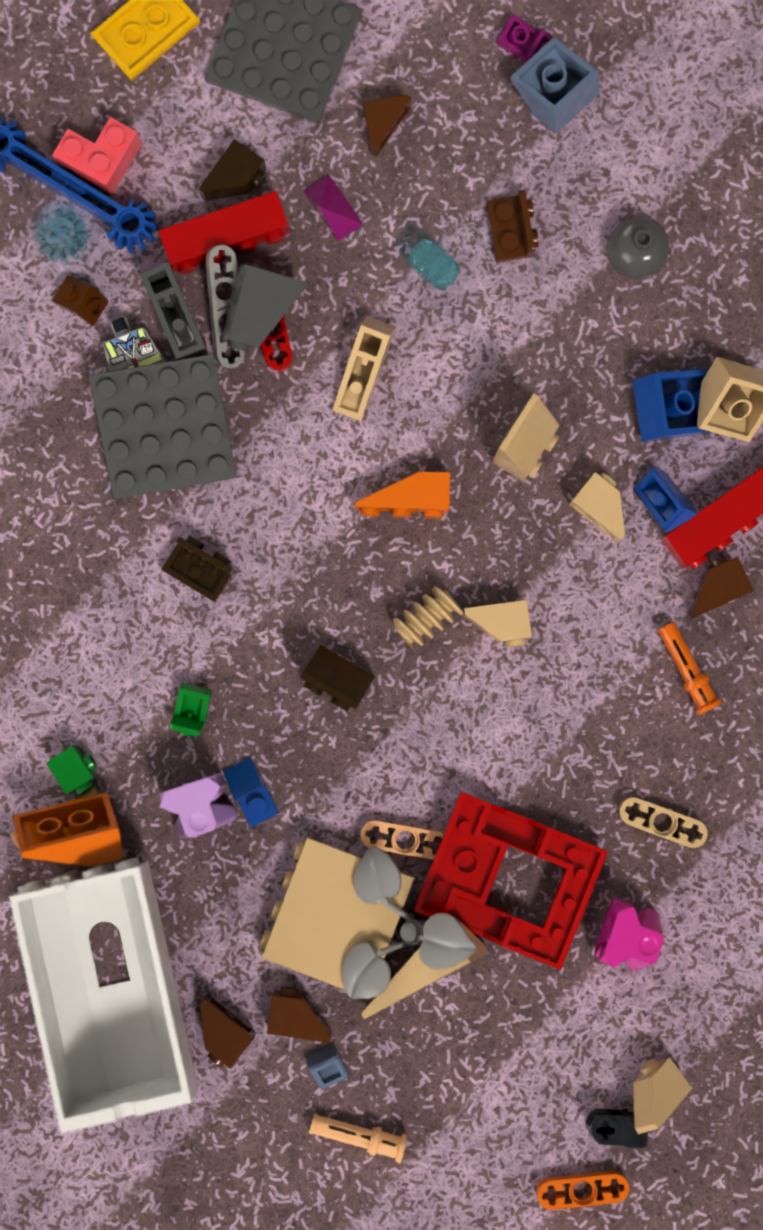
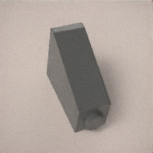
M240 265L222 339L230 341L229 347L247 352L249 347L258 348L305 289L306 282L254 266Z

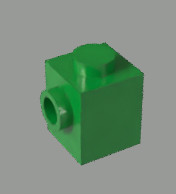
M78 745L71 746L46 763L66 795L76 792L77 796L83 794L94 786L91 781L98 777L94 771L98 768L95 760L88 752L83 754Z

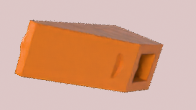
M417 472L355 502V510L361 511V516L378 517L380 516V511L392 512V517L409 518L411 517V512L424 513V518L440 519L442 518V513L449 512L450 473Z

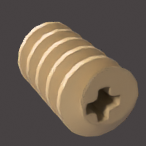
M434 586L432 588L434 598L424 594L422 599L425 606L414 602L412 604L414 614L408 610L402 611L405 619L404 622L396 617L393 618L395 629L413 651V642L420 646L425 645L422 638L423 634L431 639L434 638L433 626L441 631L444 630L442 619L450 623L454 622L452 611L461 616L464 614L445 589L443 591Z

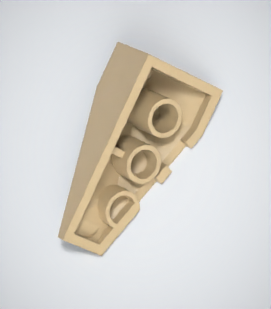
M461 922L470 939L478 947L469 958L450 968L433 969L425 965L421 960L418 949L390 980L385 991L375 997L361 1013L363 1019L489 952L487 947Z

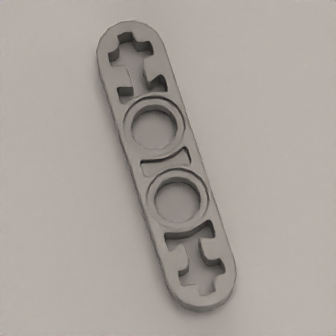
M217 245L208 250L205 260L214 356L220 366L235 368L243 362L245 352L231 348V350H235L237 356L231 358V363H229L227 358L222 357V352L227 351V341L220 342V336L223 335V331L220 329L218 322L219 318L223 314H228L238 275L237 260L232 248L227 245ZM219 250H222L223 256H228V262L223 263V273L230 272V278L219 277L214 279V273H221L219 263H214L213 258L219 255ZM221 282L228 283L232 289V294L227 300H221L216 295V287Z

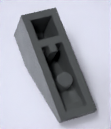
M169 262L140 273V277L176 360L206 349Z

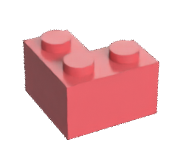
M110 117L95 143L67 129L52 156L60 168L112 196L140 149L142 142L137 131Z

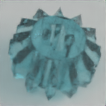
M57 209L56 218H52L50 214H45V219L48 223H37V228L42 233L35 236L37 243L41 244L40 252L43 255L49 254V259L52 262H56L60 257L63 264H67L69 261L68 255L70 254L75 260H79L80 256L76 250L86 251L88 248L86 243L83 242L89 238L88 231L83 230L85 227L84 221L82 219L76 220V215L72 211L64 216L62 210ZM61 232L67 236L63 241L57 236Z
M422 239L411 249V253L406 258L409 267L429 285L431 284L434 288L445 291L456 280V276L460 272L459 265L438 244L428 239Z

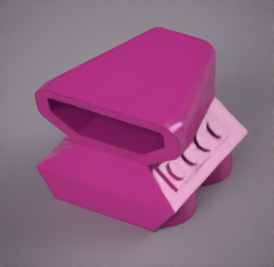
M614 897L609 904L595 946L594 956L598 957L600 962L609 964L612 968H615L624 961L628 968L636 971L654 964L658 959L664 942L659 913L654 909L645 908L637 914L634 906L625 899L620 900Z

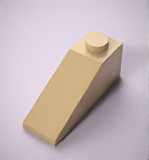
M369 316L361 323L332 409L333 411L360 421L362 420L396 326Z

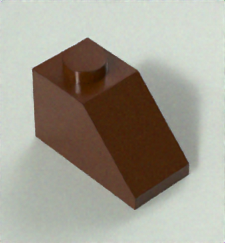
M724 555L709 562L711 569L703 572L689 611L691 618L698 617L754 591L738 556L729 560L727 555Z
M281 986L280 991L274 990L267 1034L330 1043L332 1031L306 995L299 994L298 988Z
M206 994L200 1003L205 1049L209 1052L208 1057L220 1067L225 1065L231 1069L253 1041L256 1032L209 994Z

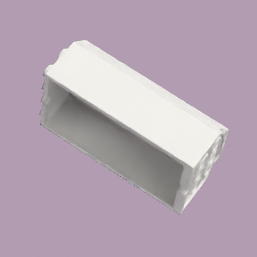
M135 857L120 861L114 867L110 863L94 866L84 872L81 869L64 872L62 875L50 879L49 883H45L44 879L18 887L19 892L9 898L60 1134L113 1122L129 1115L138 1116L192 1103L198 1090V1083L149 862H139V858ZM110 922L118 928L130 980L100 987L89 939L90 931L97 923Z

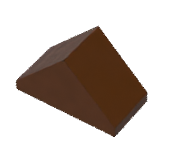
M408 95L363 102L365 124L373 156L377 157L411 109V97Z

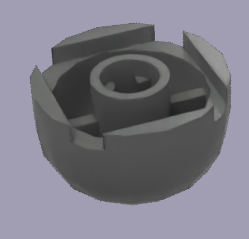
M645 216L630 217L619 223L611 233L607 244L608 260L615 271L629 279H647L657 274L665 264L670 248L669 238L663 226L656 220Z

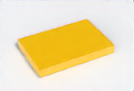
M129 0L90 34L129 80L132 81L200 24V19L183 0Z

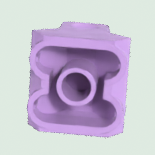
M221 773L158 794L161 801L159 808L179 814L174 824L179 838L195 837L215 830L236 819L237 814L234 806L216 801L223 793L226 785Z

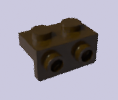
M190 535L186 540L179 536L176 540L177 545L161 570L216 603L235 572L234 569L229 567L232 561L218 552H215L213 556L202 550L205 545Z

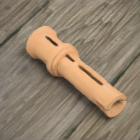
M314 1113L309 1134H316L365 1148L367 1153H370L372 1156H375L377 1153L395 1158L397 1163H401L407 1141V1134L398 1136L384 1132L378 1126L373 1127V1130L320 1116Z

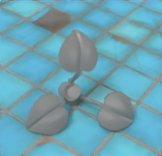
M377 847L369 848L357 866L354 874V889L363 902L377 904L382 900L384 906L405 918L406 922L400 930L401 942L384 947L377 952L371 944L360 943L348 952L343 964L342 977L345 990L351 999L374 998L385 991L390 982V967L381 956L402 947H408L409 945H419V956L425 965L433 969H446L463 962L478 948L470 939L461 923L453 916L439 913L431 916L428 920H416L413 914H408L392 904L387 897L397 896L401 891V874L393 859L385 851Z

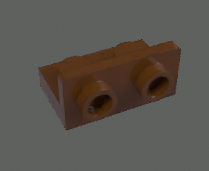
M525 190L518 191L517 196L487 200L486 205L496 263L532 258L535 248L539 247L537 229H531L530 218L534 217L532 199H527Z

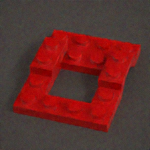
M460 791L413 910L428 917L439 913L449 914L460 923L462 922L472 933L514 952L562 970L608 851ZM508 845L565 868L542 927L486 903Z

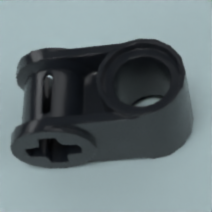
M600 1108L591 1111L587 1116L586 1128L597 1143L632 1148L647 1147L648 1132L637 1133L635 1130L634 1112H628L627 1108L621 1110ZM603 1121H606L609 1127H603V1132H599L597 1127H601Z

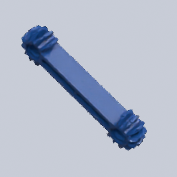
M0 117V142L8 141L6 148L0 150V173H4L6 164H11L113 227L107 236L110 241H116L115 246L119 250L127 245L128 252L133 254L136 244L139 245L142 251H145L146 246L143 241L145 239L152 243L155 241L152 232H156L159 229L158 224L153 222L156 215L154 211H147L148 206L145 202L137 206L135 199L131 198L128 206L123 207L23 145L22 142L27 137L25 132L18 130L19 127L16 122L11 121L7 124L5 119ZM24 156L50 172L51 175L48 177L18 157ZM86 194L116 214L110 215L82 198V196ZM129 221L139 222V226L134 231H126L124 228Z

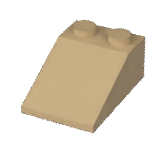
M536 394L532 395L492 461L523 482L527 476L534 478L543 464L538 458L544 449L550 452L560 437L555 434L559 424L539 396Z

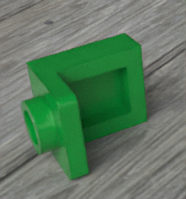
M182 682L178 692L174 716L169 728L184 736H200L206 723L213 690Z

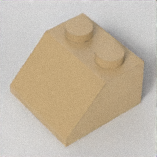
M716 357L701 382L697 426L702 430L750 442L763 422V370Z

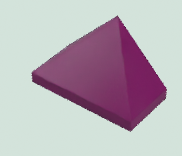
M329 174L304 190L305 195L338 242L363 226V223Z

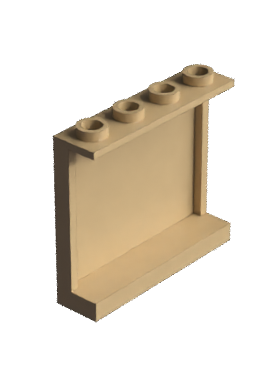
M308 836L306 842L299 840L293 856L294 859L298 860L294 872L288 870L282 885V888L287 890L283 902L276 901L270 917L276 920L272 932L265 930L259 948L264 949L262 958L345 990L342 971L348 952L360 943L371 944L376 952L389 946L400 915L384 906L382 900L377 904H367L356 894L354 874L362 857ZM402 871L400 872L402 878L401 891L397 896L387 898L392 904L403 910L414 881V875Z

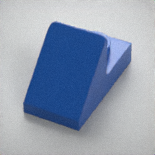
M252 757L223 771L234 800L238 801L250 827L280 813Z

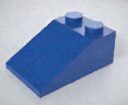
M709 369L654 373L632 381L642 442L711 433L710 431L699 429L697 426L701 382Z

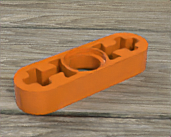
M615 1170L547 1177L542 1179L536 1188V1195L540 1205L548 1210L620 1203L629 1194L627 1179L621 1172ZM616 1179L618 1184L622 1185V1187L617 1189V1194H612L610 1189H600L602 1196L597 1197L598 1190L594 1181L600 1180V1186L604 1187L610 1186L611 1180ZM585 1181L591 1185V1192L587 1197L579 1198L575 1196L573 1190L578 1182ZM568 1183V1193L571 1199L565 1200L566 1197L563 1193L556 1194L554 1201H549L547 1196H542V1193L548 1191V1186H553L555 1191H565L563 1184Z

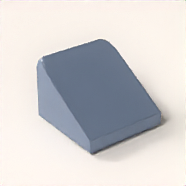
M334 1042L305 1055L308 1068L321 1090L350 1077Z

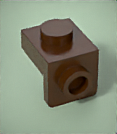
M67 275L53 297L52 302L62 309L79 316L89 325L94 326L107 306L108 299L92 286Z

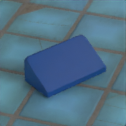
M653 467L633 488L666 532L698 514L669 475L656 467Z

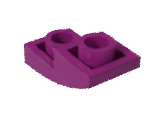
M512 14L507 19L495 43L527 62L553 36L544 29L536 31L515 14Z

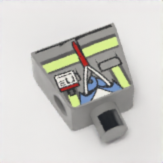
M127 317L118 318L110 323L115 338L103 343L109 371L165 362L144 327L132 331Z

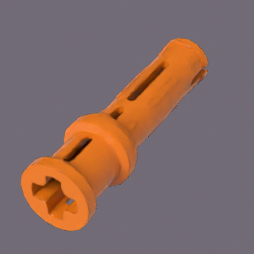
M675 621L657 630L685 681L683 684L684 691L690 693L697 706V715L703 714L722 704V699L716 697L708 682L710 680L709 675H706V673L702 674ZM673 640H675L678 644L684 658L688 663L687 665L684 664L679 652L677 651L673 643ZM689 669L693 672L695 678L692 679L688 671ZM699 688L702 689V691H703V693H704V695H705V697H706V699H707L706 702L704 701V699H703L701 693L699 692V690H698Z

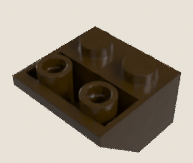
M322 645L319 646L300 676L306 680L303 685L305 688L321 696L323 691L332 695L331 703L348 712L350 707L358 708L375 676Z

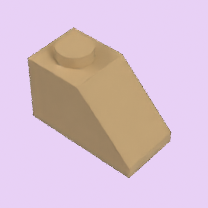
M595 472L569 505L618 543L625 536L620 491L615 488L617 484L611 477L604 473L599 475Z
M527 600L463 609L465 618L498 643L506 642L507 648L525 645V639L532 638Z
M670 1057L658 1061L653 1058L644 1063L639 1069L641 1074L633 1082L634 1123L638 1134L659 1129L692 1089Z

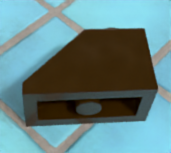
M234 139L198 190L201 198L205 201L249 194L253 187L258 189L267 177L265 160Z

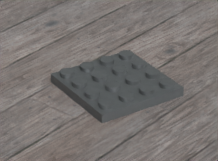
M235 0L205 76V82L320 124L362 16L363 9L340 0Z
M214 353L89 375L114 499L237 478Z

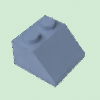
M555 37L510 77L511 82L534 117L555 134L599 94V72Z

